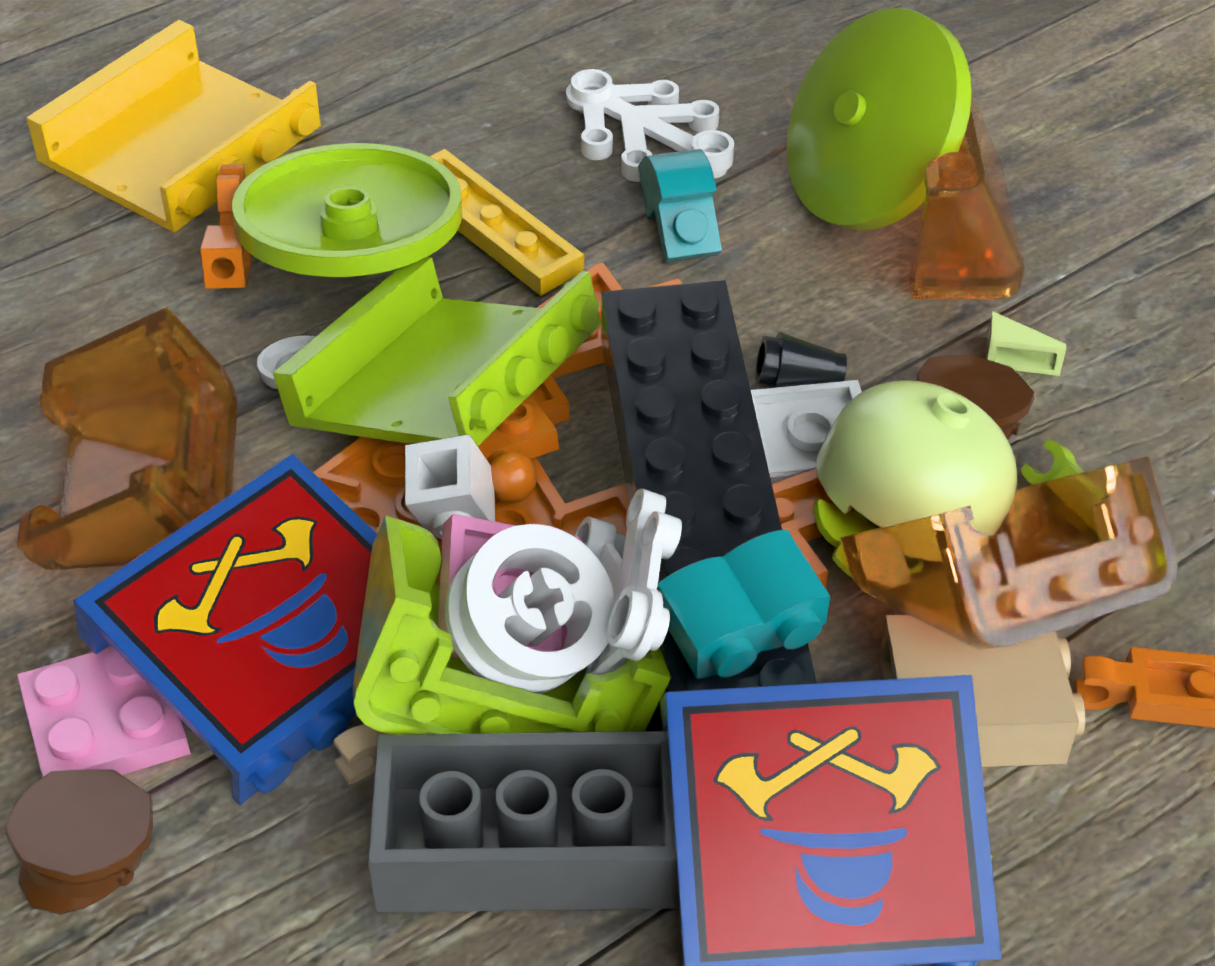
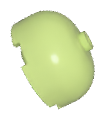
M900 380L875 385L854 397L846 404L834 421L819 450L816 461L817 473L824 490L844 514L853 507L868 520L886 530L881 541L908 553L939 560H960L973 557L979 546L990 541L996 534L1013 503L1017 486V468L1013 451L1007 438L995 421L979 406L962 395L947 388L921 381Z

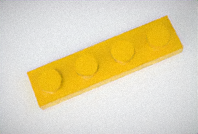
M443 149L429 156L446 166L459 182L462 198V220L458 231L537 294L542 296L576 277L581 271H584V254L449 151Z

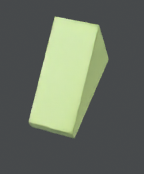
M992 311L987 336L986 359L1010 366L1015 371L1060 376L1066 352L1065 343Z

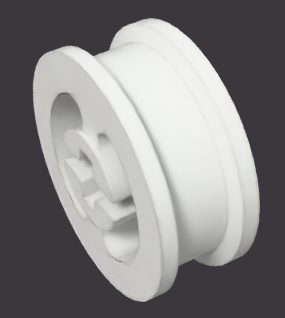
M539 524L518 525L494 535L458 570L450 584L446 597V626L448 633L451 634L452 644L456 653L476 676L535 693H544L568 681L577 672L591 664L608 644L607 629L610 615L615 605V595L604 566L583 542L569 533L554 527ZM506 569L525 570L498 596L494 594L492 584L496 572ZM528 571L534 574L530 577ZM563 624L566 625L567 636L562 650L543 652L525 647L530 642H532L533 647L539 645Z

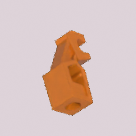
M222 164L220 167L221 175H217L216 178L220 223L215 226H207L200 248L205 289L246 288L252 270L251 254L245 250L236 236L232 213L234 193L245 179L244 164Z

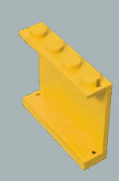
M181 20L172 23L26 117L37 161L174 233L217 202L216 178L217 175H221L220 167L222 164H244L246 178L261 166L277 159L321 127L316 83L308 81L300 88L292 90L290 95L283 100L199 61L194 27Z

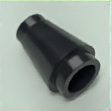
M779 332L776 337L763 336L756 360V382L769 385V388L844 381L847 370V356L844 353H837L834 350Z

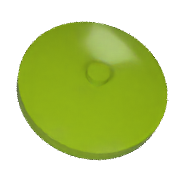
M888 8L875 11L857 19L845 27L826 45L810 67L800 86L792 108L787 133L786 149L790 178L798 197L810 212L824 221L849 230H875L891 225L906 217L935 191L948 173L958 154L966 133L971 107V77L968 62L962 47L954 35L942 24L919 12L903 8Z
M344 143L300 150L261 166L246 177L238 186L232 200V213L236 236L240 244L260 261L285 271L303 275L354 277L402 268L418 262L441 249L459 229L462 220L461 188L454 174L442 163L427 155L391 145Z

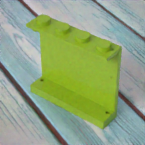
M426 257L418 262L395 270L273 372V376L290 426L406 444H417L470 435L478 447L601 325L598 312L600 305L594 294L590 271H581L571 281H568L564 288L542 308L443 298L433 259L432 257Z

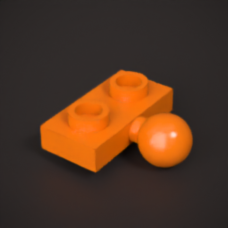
M533 396L525 399L478 446L491 465L496 499L506 503H517L526 499L535 489L537 482L536 468L530 459L559 450L557 429Z

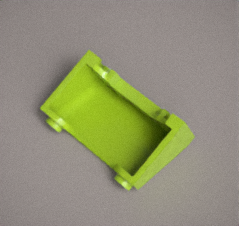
M385 515L372 546L352 688L357 716L366 726L390 735L645 732L671 679L660 647L656 651L649 650L639 661L626 658L625 664L613 672L600 675L588 674L585 667L561 686L544 693H535L476 676L460 658L450 657L453 651L451 634L438 628L440 585L435 584L442 561L438 541L430 531L419 525Z

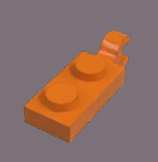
M1131 647L1125 662L1114 661L1103 656H1087L1083 658L1084 679H1076L1074 685L1075 693H1080L1083 698L1085 709L1103 710L1121 702H1128L1130 719L1215 728V655Z

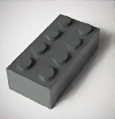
M667 731L378 735L368 861L376 913L679 908Z

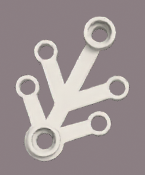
M586 69L573 75L571 83L566 89V101L571 108L579 111L584 116L585 130L581 134V153L584 157L591 160H603L611 156L613 152V134L609 129L605 128L604 113L621 121L625 148L621 155V174L629 181L640 182L638 165L644 156L653 155L646 148L645 134L677 151L703 150L709 160L714 178L722 177L732 166L734 140L727 133L716 130L719 125V106L709 100H697L692 103L679 104V86L669 80H658L648 84L614 85L609 74L597 69ZM648 101V105L634 106L628 103ZM688 122L689 128L698 132V134L693 136L669 123Z
M642 488L636 491L627 511L626 539L624 535L616 533L615 525L589 516L578 527L575 537L582 538V542L602 563L612 583L615 595V605L611 612L607 629L608 644L602 653L586 667V673L600 675L613 672L625 664L626 658L639 661L649 650L656 651L664 641L669 626L670 614L667 608H663L662 594L657 590L661 558L667 560L672 556L678 545L682 530V522L679 518L665 514V496Z

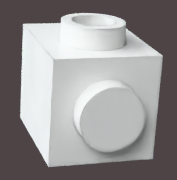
M470 435L406 445L405 505L423 528L430 531L435 538L442 539L443 524L452 514L495 522V492L492 482L491 465Z

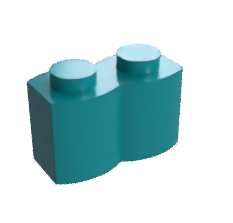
M778 530L755 537L722 557L708 558L690 564L658 583V591L661 592L663 598V608H667L670 614L668 630L697 679L716 674L720 677L734 676L747 669L755 661L757 654L764 650H771L782 646L786 649L799 648L812 641L820 633L822 626L826 624L830 595L788 530Z

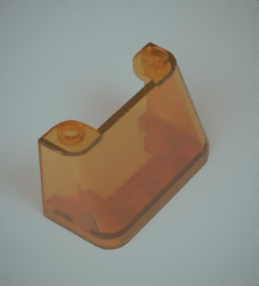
M971 92L969 120L959 151L932 159L926 166L924 180L926 198L916 262L911 264L909 277L912 299H1002L1016 294L1021 288L1025 263L1001 159Z
M168 307L45 363L42 392L39 397L40 406L46 418L53 424L59 425L70 438L59 514L48 506L39 505L23 513L20 521L17 547L31 562L36 563L45 570L125 566L232 494L237 418V396L233 383L221 364Z
M1149 456L1016 489L1013 503L1000 525L1002 534L985 535L975 530L968 522L974 520L970 505L841 537L850 573L854 582L863 592L979 650L1012 646L1160 597L1171 590L1176 581L1178 571L1176 552Z

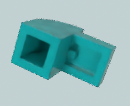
M693 149L644 156L638 165L645 211L647 219L656 218L664 263L719 255L722 252L712 197L717 189L709 160L704 151Z

